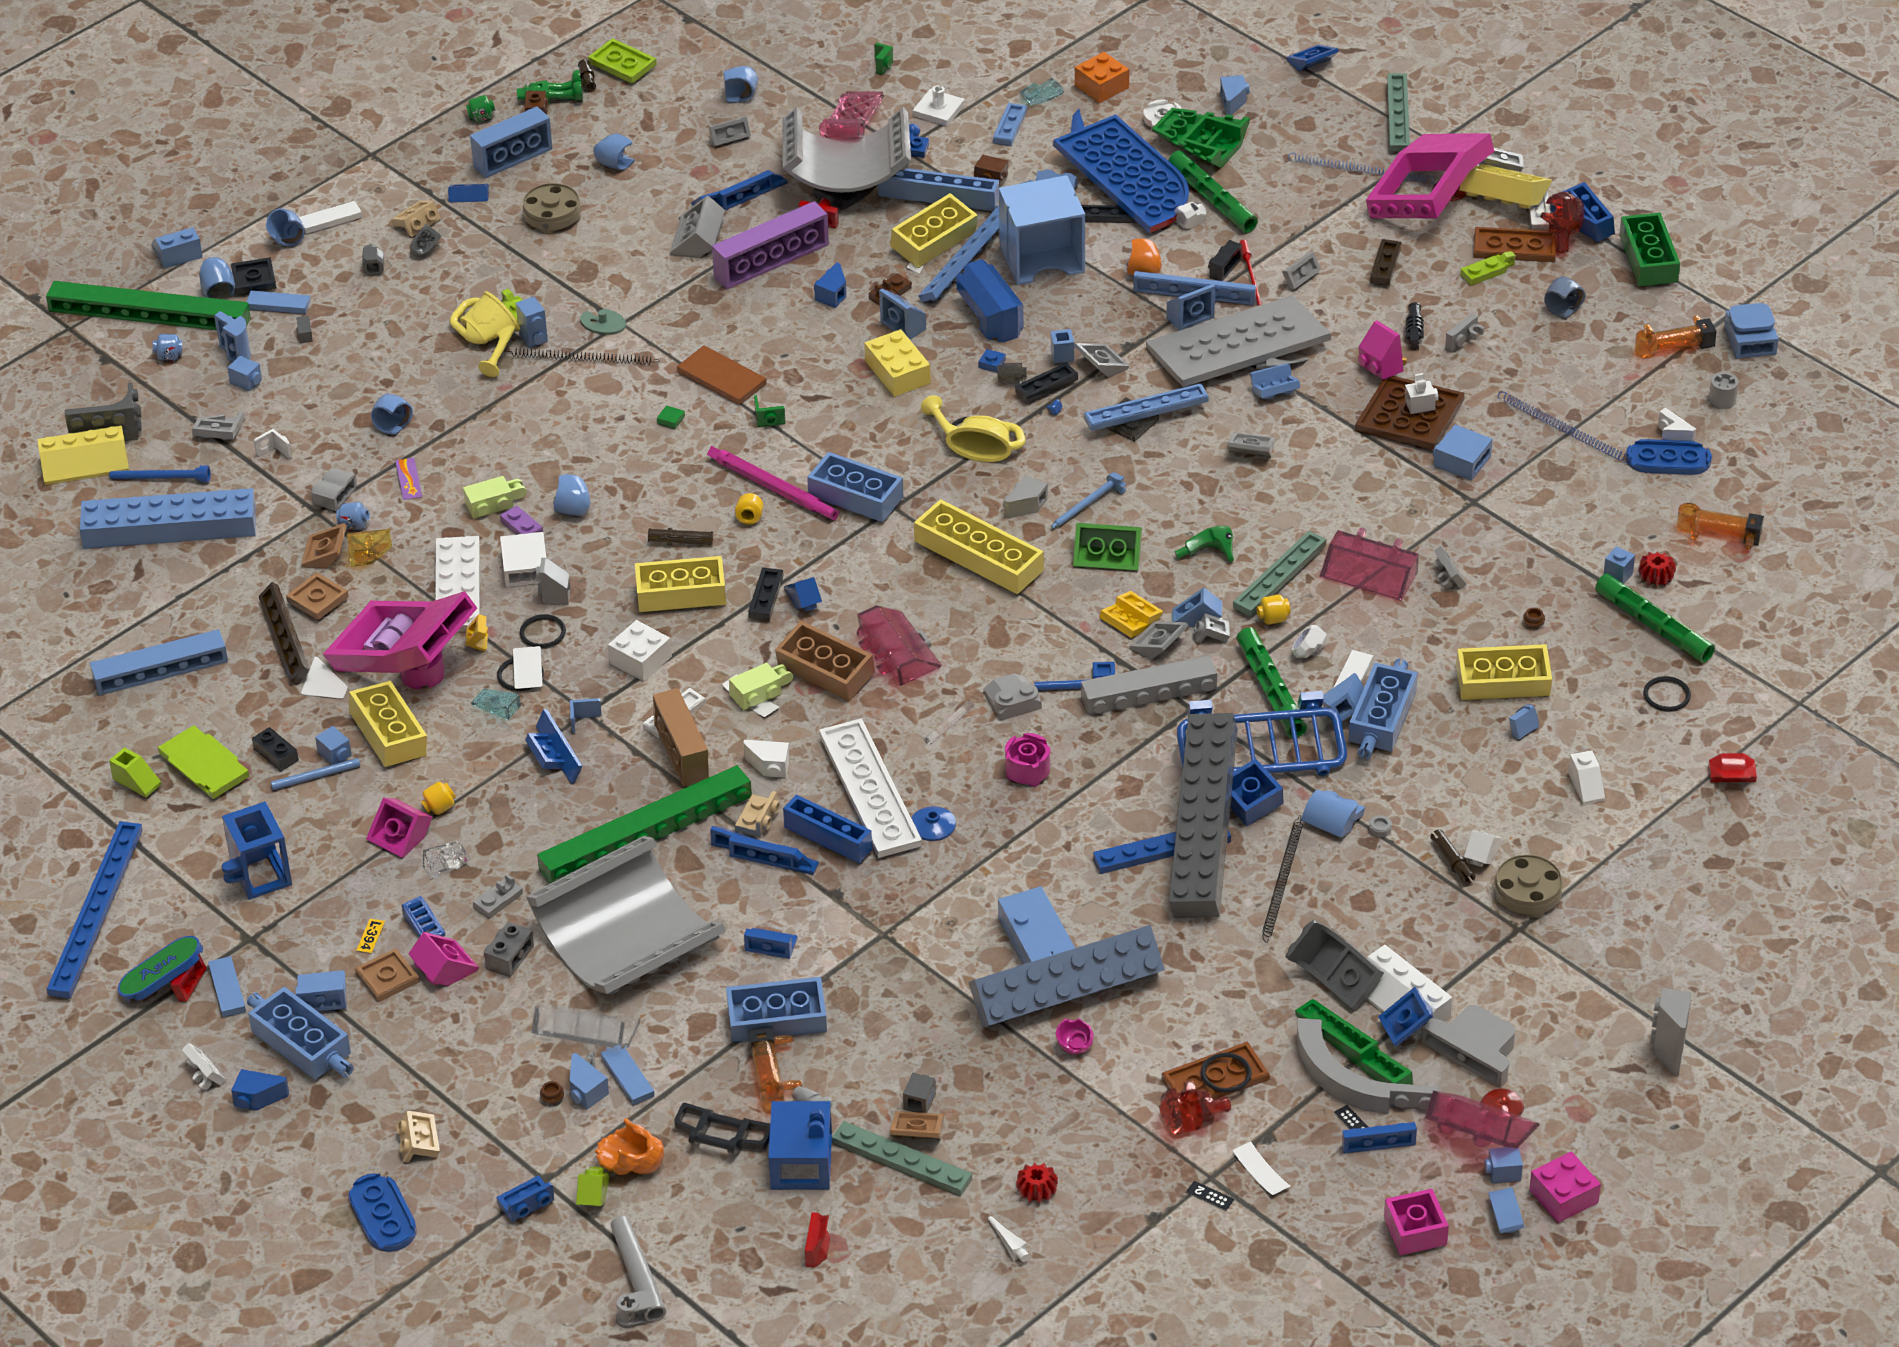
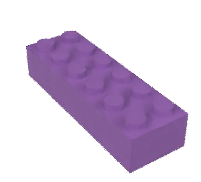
M814 201L712 245L714 278L724 288L730 289L828 246L827 213Z

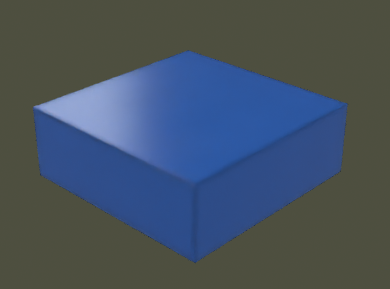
M1093 662V679L1115 675V662Z

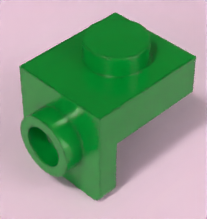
M876 42L874 45L876 73L883 75L893 64V47Z

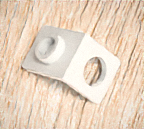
M274 429L254 439L257 456L276 448L288 459L292 458L290 442L285 436H281ZM264 439H268V444L264 448H260L261 442Z

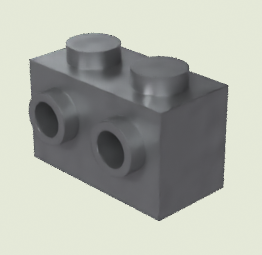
M508 921L502 929H499L496 938L484 950L483 956L486 969L511 977L534 947L532 930Z

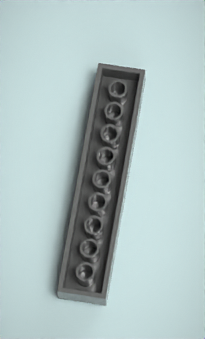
M1234 713L1188 714L1169 898L1174 918L1220 917L1238 732Z

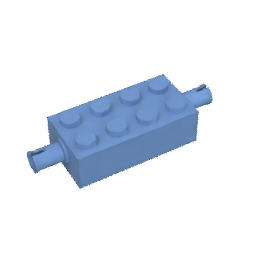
M1399 658L1395 660L1393 667L1374 663L1349 723L1348 742L1361 744L1357 752L1361 758L1364 757L1365 752H1367L1365 759L1371 758L1374 748L1392 752L1417 691L1418 672L1406 670L1409 665L1404 659L1401 665H1399L1401 661Z
M286 987L281 988L266 1000L257 992H254L253 996L250 995L248 997L247 1005L253 1008L248 1013L252 1033L311 1078L316 1080L331 1068L344 1078L353 1072L354 1066L344 1059L351 1054L348 1034Z

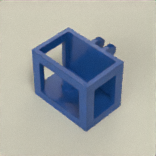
M266 801L223 815L222 820L230 858L221 866L222 871L225 873L223 876L225 883L240 882L248 900L291 886L292 879L285 838ZM278 842H279V848H280L281 858H280V856H279V854H278V852H277V850H276V846H275V844L278 843ZM269 858L279 879L254 888L249 878L247 865Z
M772 1101L768 1157L771 1190H830L832 1150L831 1101ZM782 1164H818L819 1179H781Z

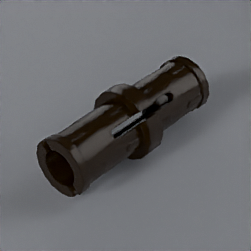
M582 59L578 62L581 81L583 82L584 90L587 91L588 89V92H592L596 89L595 74L591 69L589 60L586 62V59Z

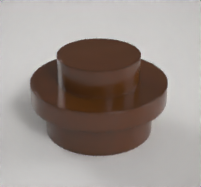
M1529 608L1523 615V622L1529 627H1540L1545 623V615L1539 608Z
M555 1081L546 1082L540 1090L541 1100L548 1104L558 1103L564 1097L563 1087Z

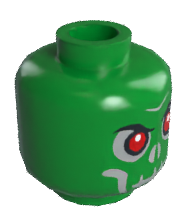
M486 95L471 98L468 105H466L469 118L474 120L475 123L492 119V112L496 111L493 99L488 100Z

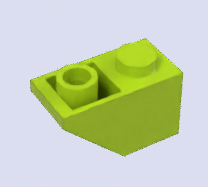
M125 747L109 760L113 780L144 797H148L161 785L160 779L144 759Z
M591 1166L589 1169H585L584 1172L578 1174L576 1204L602 1206L605 1204L610 1172H604V1167Z

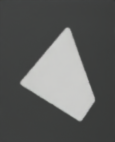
M314 657L301 694L343 699L348 686L318 657Z

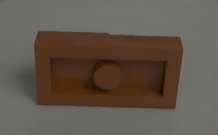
M897 273L888 280L884 279L882 281L883 284L880 286L876 284L868 295L869 299L880 305V289L883 288L901 296L912 289V282Z

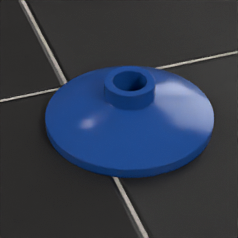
M925 807L915 812L911 817L921 839L926 841L943 840L949 837L956 827L954 815L942 807Z

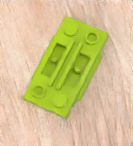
M195 725L158 747L161 756L212 799H215L249 777V771L238 762L237 756L210 734L205 735Z

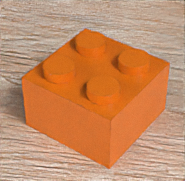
M1102 52L1075 66V86L1097 102L1102 103L1129 88V68L1107 53Z

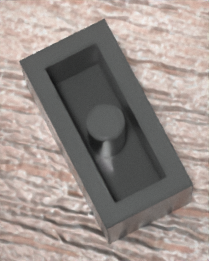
M309 316L296 317L300 343L313 342Z

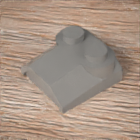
M1015 673L993 679L983 689L985 696L1000 721L1042 708L1037 687L1030 684L1024 676Z

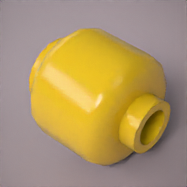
M752 493L740 496L735 507V515L738 521L746 525L757 523L762 517L763 501L759 496Z
M1280 594L1263 597L1260 601V606H1257L1258 618L1263 619L1267 625L1285 622L1288 615L1291 614L1288 599H1284Z
M438 781L422 792L424 800L421 803L428 813L432 811L435 815H441L454 806L453 799L456 796L447 782L443 784Z

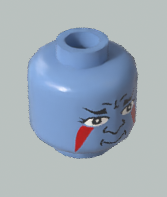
M159 334L157 341H153L152 353H157L158 360L176 361L178 356H182V340H179V337L175 334Z
M361 502L345 503L337 510L336 519L338 525L343 523L347 525L346 531L360 530L369 521L370 513Z

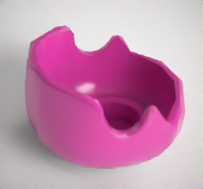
M1080 1018L1077 1020L1064 1019L1056 1028L1055 1036L1058 1044L1066 1053L1082 1054L1093 1045L1094 1034L1091 1026Z

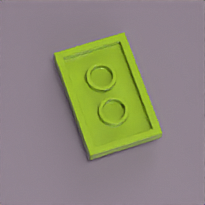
M613 38L588 56L591 65L630 83H634L657 65V58Z

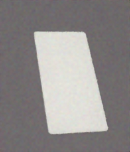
M541 647L514 648L515 689L542 687Z

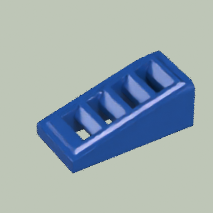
M422 896L402 904L403 917L418 937L423 932L432 928L435 930L428 933L442 937L446 936L444 929Z

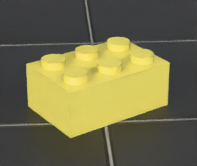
M901 329L864 342L865 362L894 397L931 384L930 364Z

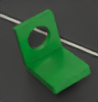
M754 395L758 427L786 424L784 406L759 408L757 395Z

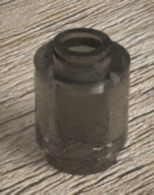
M1003 363V365H997L998 382H1003V384L1022 383L1023 379H1027V367H1022V363Z

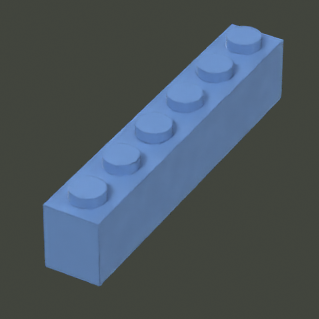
M906 168L878 184V196L908 201L935 203L951 193L968 208L994 211L999 201V180Z
M218 629L90 662V667L98 695L100 696L227 663L228 658L225 643Z

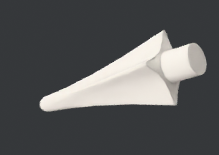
M989 1216L988 1221L1001 1238L1013 1262L1018 1258L1022 1262L1028 1261L1030 1255L1026 1252L1027 1242L1007 1230L992 1216Z

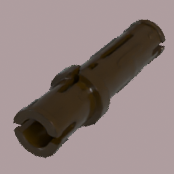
M649 528L648 542H667V545H672V543L713 545V531Z
M1435 830L1434 833L1438 838L1432 833L1430 839L1448 861L1449 868L1454 873H1457L1463 884H1471L1472 882L1468 876L1474 881L1476 875L1468 867L1465 857L1460 856L1443 830Z

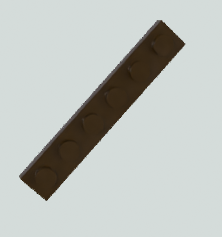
M271 582L258 597L289 681L297 685L307 675L310 668L278 584Z

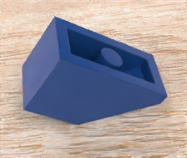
M815 577L784 586L787 595L796 609L803 608L804 612L817 608L816 604L822 602Z
M241 1069L231 1089L234 1106L242 1109L259 1110L288 1097L287 1077Z

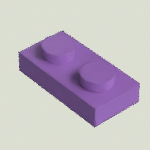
M518 506L500 515L501 522L516 535L543 532V527Z

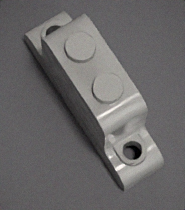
M1470 1005L1451 1023H1446L1440 1019L1429 1020L1422 1027L1421 1043L1501 1088L1508 1080L1510 1063L1506 1056L1514 1048L1515 1028L1508 1021L1502 1020L1490 1011L1477 1005Z

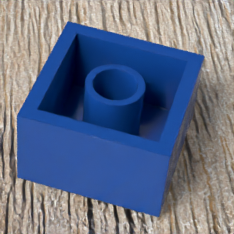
M1256 758L1234 771L1230 808L1246 826H1249L1284 804L1282 786Z

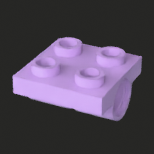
M401 613L397 614L394 619L386 617L364 643V650H389L413 624V620Z

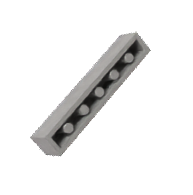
M1204 656L1081 681V698L1088 715L1216 690L1217 671L1210 656Z

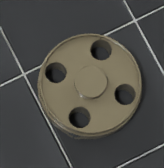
M559 183L542 184L534 187L525 195L523 199V216L528 224L538 228L541 233L552 234L557 230L564 229L580 221V199L577 192L567 185Z
M1528 854L1514 856L1504 861L1498 868L1494 883L1495 900L1498 904L1505 906L1511 911L1526 914L1531 918L1543 917L1545 912L1554 908L1561 899L1563 889L1562 875L1557 866L1546 858Z

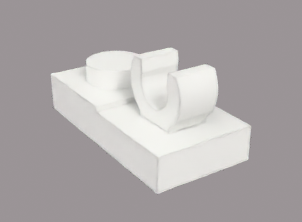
M190 1043L182 1049L188 1056L186 1061L193 1068L201 1070L197 1071L192 1077L193 1080L200 1083V1088L204 1090L209 1089L212 1081L221 1086L226 1080L200 1049Z

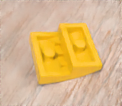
M1129 591L1117 596L1114 605L1102 609L1099 618L1130 638H1133L1145 631L1154 621H1157L1162 616L1163 611L1134 592Z

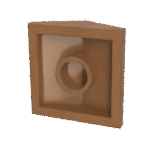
M343 523L309 535L301 562L302 567L327 569L340 554L347 525Z
M895 1111L890 1135L941 1140L944 1114Z

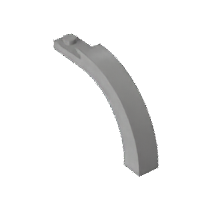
M1298 1018L1297 1046L1301 1061L1313 1080L1332 1096L1354 1107L1388 1114L1389 1106L1438 1110L1439 1087L1385 1083L1357 1075L1341 1065L1329 1052L1322 1036V1020Z

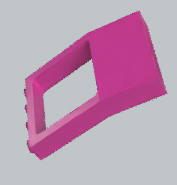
M1423 134L1398 153L1367 197L1366 203L1370 218H1438L1469 171L1494 152L1491 134ZM1411 171H1446L1429 194L1393 195Z
M465 591L432 602L371 600L323 653V656L335 671L399 673L430 663L476 611L477 606ZM401 613L413 620V624L389 650H362L364 643L386 617L394 619L397 614Z

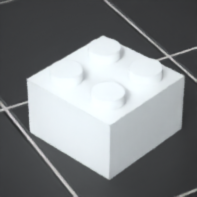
M638 620L633 622L608 644L610 664L643 682L672 657L670 637Z

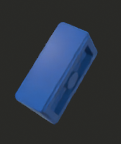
M451 184L448 187L449 202L488 201L490 185Z

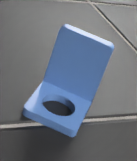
M599 698L570 700L572 733H575V718L602 716Z

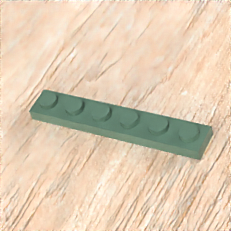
M1387 73L1390 152H1401L1410 145L1407 73Z
M1308 531L1233 601V608L1251 617L1257 612V606H1260L1261 599L1275 595L1326 546L1327 539Z
M845 1121L842 1122L832 1136V1144L958 1196L964 1193L972 1181V1173Z

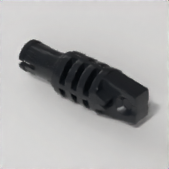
M1413 302L1408 305L1409 315L1405 321V338L1410 340L1411 349H1419V340L1424 339V319L1421 316V305Z

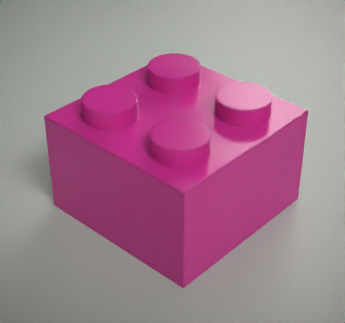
M1572 1151L1531 1171L1529 1191L1558 1223L1599 1203L1601 1183Z
M1433 1189L1385 1199L1384 1220L1399 1255L1447 1245L1449 1225Z

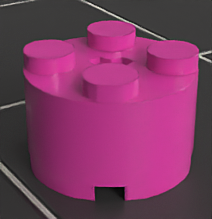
M442 650L430 663L400 672L403 683L413 689H422V686L427 685L431 688L439 684L444 678Z
M1024 733L1023 737L1016 738L1014 736L1008 740L1005 745V771L1009 780L1035 787L1049 775L1050 746H1048L1044 737L1034 733Z

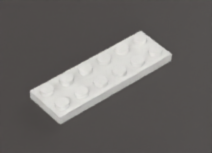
M479 536L436 538V600L463 591L467 593L477 606V609L457 631L466 632L467 626L480 614Z

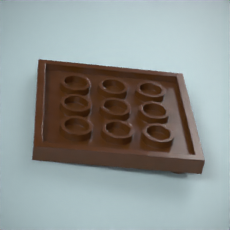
M1391 376L1383 379L1355 423V431L1434 450L1463 403L1465 393L1432 385L1433 389L1436 388L1438 392L1435 410L1411 414L1405 401V385L1415 382Z

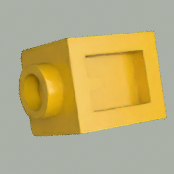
M478 614L466 628L465 645L483 652L487 649L488 640L486 616Z

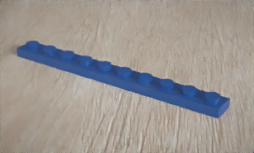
M119 821L48 984L47 993L49 996L71 998L143 831L142 824Z

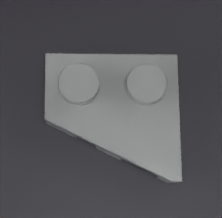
M237 412L238 416L225 418V414L213 417H200L192 428L193 436L233 440L245 419L244 412Z

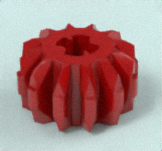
M1657 551L1653 554L1648 552L1647 556H1642L1638 572L1641 581H1647L1648 585L1655 584L1657 587L1659 584L1666 586L1667 582H1672L1676 566L1673 557H1667L1666 553L1659 554Z
M1034 1161L1032 1166L1025 1164L1023 1170H1019L1016 1188L1020 1192L1021 1198H1027L1029 1203L1037 1200L1040 1204L1042 1199L1049 1201L1051 1195L1056 1194L1058 1177L1054 1173L1053 1167H1047L1045 1162L1037 1165Z

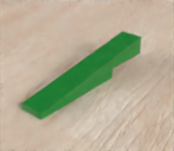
M1313 998L1295 1010V1015L1299 1018L1322 1020L1321 1030L1323 1038L1375 1081L1413 1085L1412 1071L1380 1051L1376 1040Z

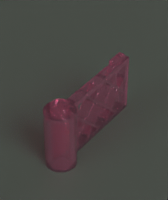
M847 91L845 94H842L839 98V104L830 118H824L820 123V134L825 138H863L867 122L884 97L883 91Z

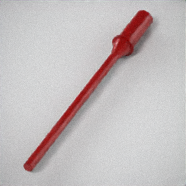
M1243 239L1239 242L1242 244V259L1247 263L1252 285H1256L1250 262L1252 254L1249 251L1247 241ZM1256 285V301L1257 305L1260 306L1262 304Z

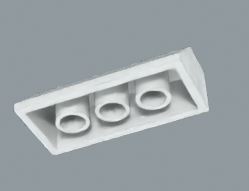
M1383 945L1367 957L1384 972V975L1365 998L1383 1013L1413 987H1416L1432 1008L1433 1017L1431 1019L1445 1021L1451 1017L1453 997L1389 947ZM1422 1025L1418 1030H1416L1411 1036L1416 1040L1420 1039L1422 1037V1027L1424 1025Z

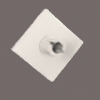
M936 85L925 94L912 110L913 117L948 127L965 106V99L944 93L945 89L943 86L940 88L939 85Z

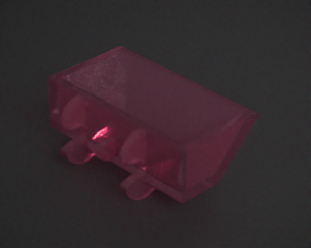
M1361 527L1357 535L1337 530L1329 544L1320 577L1402 601L1418 573L1419 554L1401 549L1403 539L1400 538L1395 540L1393 546L1384 544L1382 541L1377 542L1364 538L1366 528Z
M876 605L857 614L859 622L857 635L858 637L864 636V639L859 641L858 644L862 649H869L871 653H876L875 660L883 662L876 666L877 670L882 674L891 673L900 686L942 666L901 611Z
M1435 1090L1432 1092L1425 1116L1426 1119L1437 1122L1438 1131L1444 1135L1457 1130L1473 1135L1474 1145L1480 1148L1495 1143L1503 1147L1517 1149L1540 1126L1538 1122L1476 1100Z

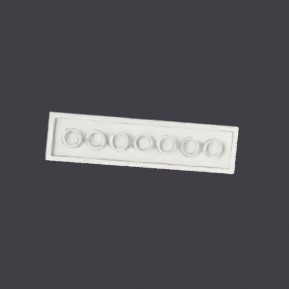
M862 718L820 729L819 736L862 825L872 830V846L878 858L921 847L922 839Z

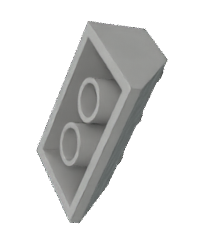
M707 195L683 213L675 233L670 254L702 257L706 253H711L712 245L715 244L716 238L720 233L719 228L723 223L725 210Z
M1662 988L1661 997H1656L1654 1011L1658 1013H1654L1652 1027L1656 1029H1652L1650 1043L1654 1044L1653 1054L1673 1075L1679 1076L1692 992Z

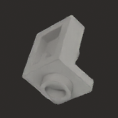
M1205 613L1194 626L1196 642L1202 643L1206 636L1226 642L1230 637L1229 621Z

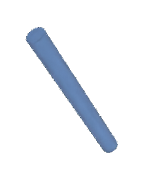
M358 758L275 780L270 782L272 790H277L360 767V762Z

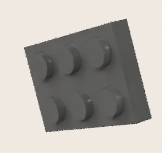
M128 383L127 395L115 404L66 409L65 419L68 434L122 426L125 441L138 440V431H142L141 419L138 418L142 417L141 406L136 403L139 401L138 390L133 389L132 383Z
M1312 920L1304 926L1301 935L1289 946L1288 952L1285 955L1289 961L1298 964L1310 972L1354 1010L1359 1008L1384 975L1380 968L1336 930L1316 920Z

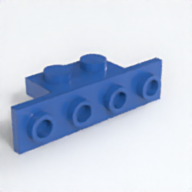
M543 709L536 725L539 733H528L525 741L542 769H562L570 783H575L581 772L582 764L549 711Z

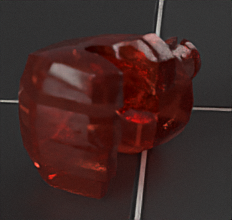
M1563 191L1553 194L1546 201V204L1556 206V211L1553 213L1542 212L1540 218L1549 223L1548 232L1557 234L1556 252L1558 253L1569 252V235L1579 233L1584 222L1583 202L1574 195Z
M1186 1082L1180 1093H1177L1176 1089L1172 1088L1161 1095L1159 1110L1167 1128L1174 1135H1179L1208 1127L1214 1122L1215 1114L1227 1113L1231 1110V1102L1228 1097L1212 1100L1211 1095L1207 1091L1196 1089L1192 1082Z

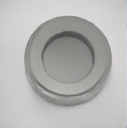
M1379 815L1370 819L1369 832L1373 836L1382 838L1391 833L1392 821L1388 817Z

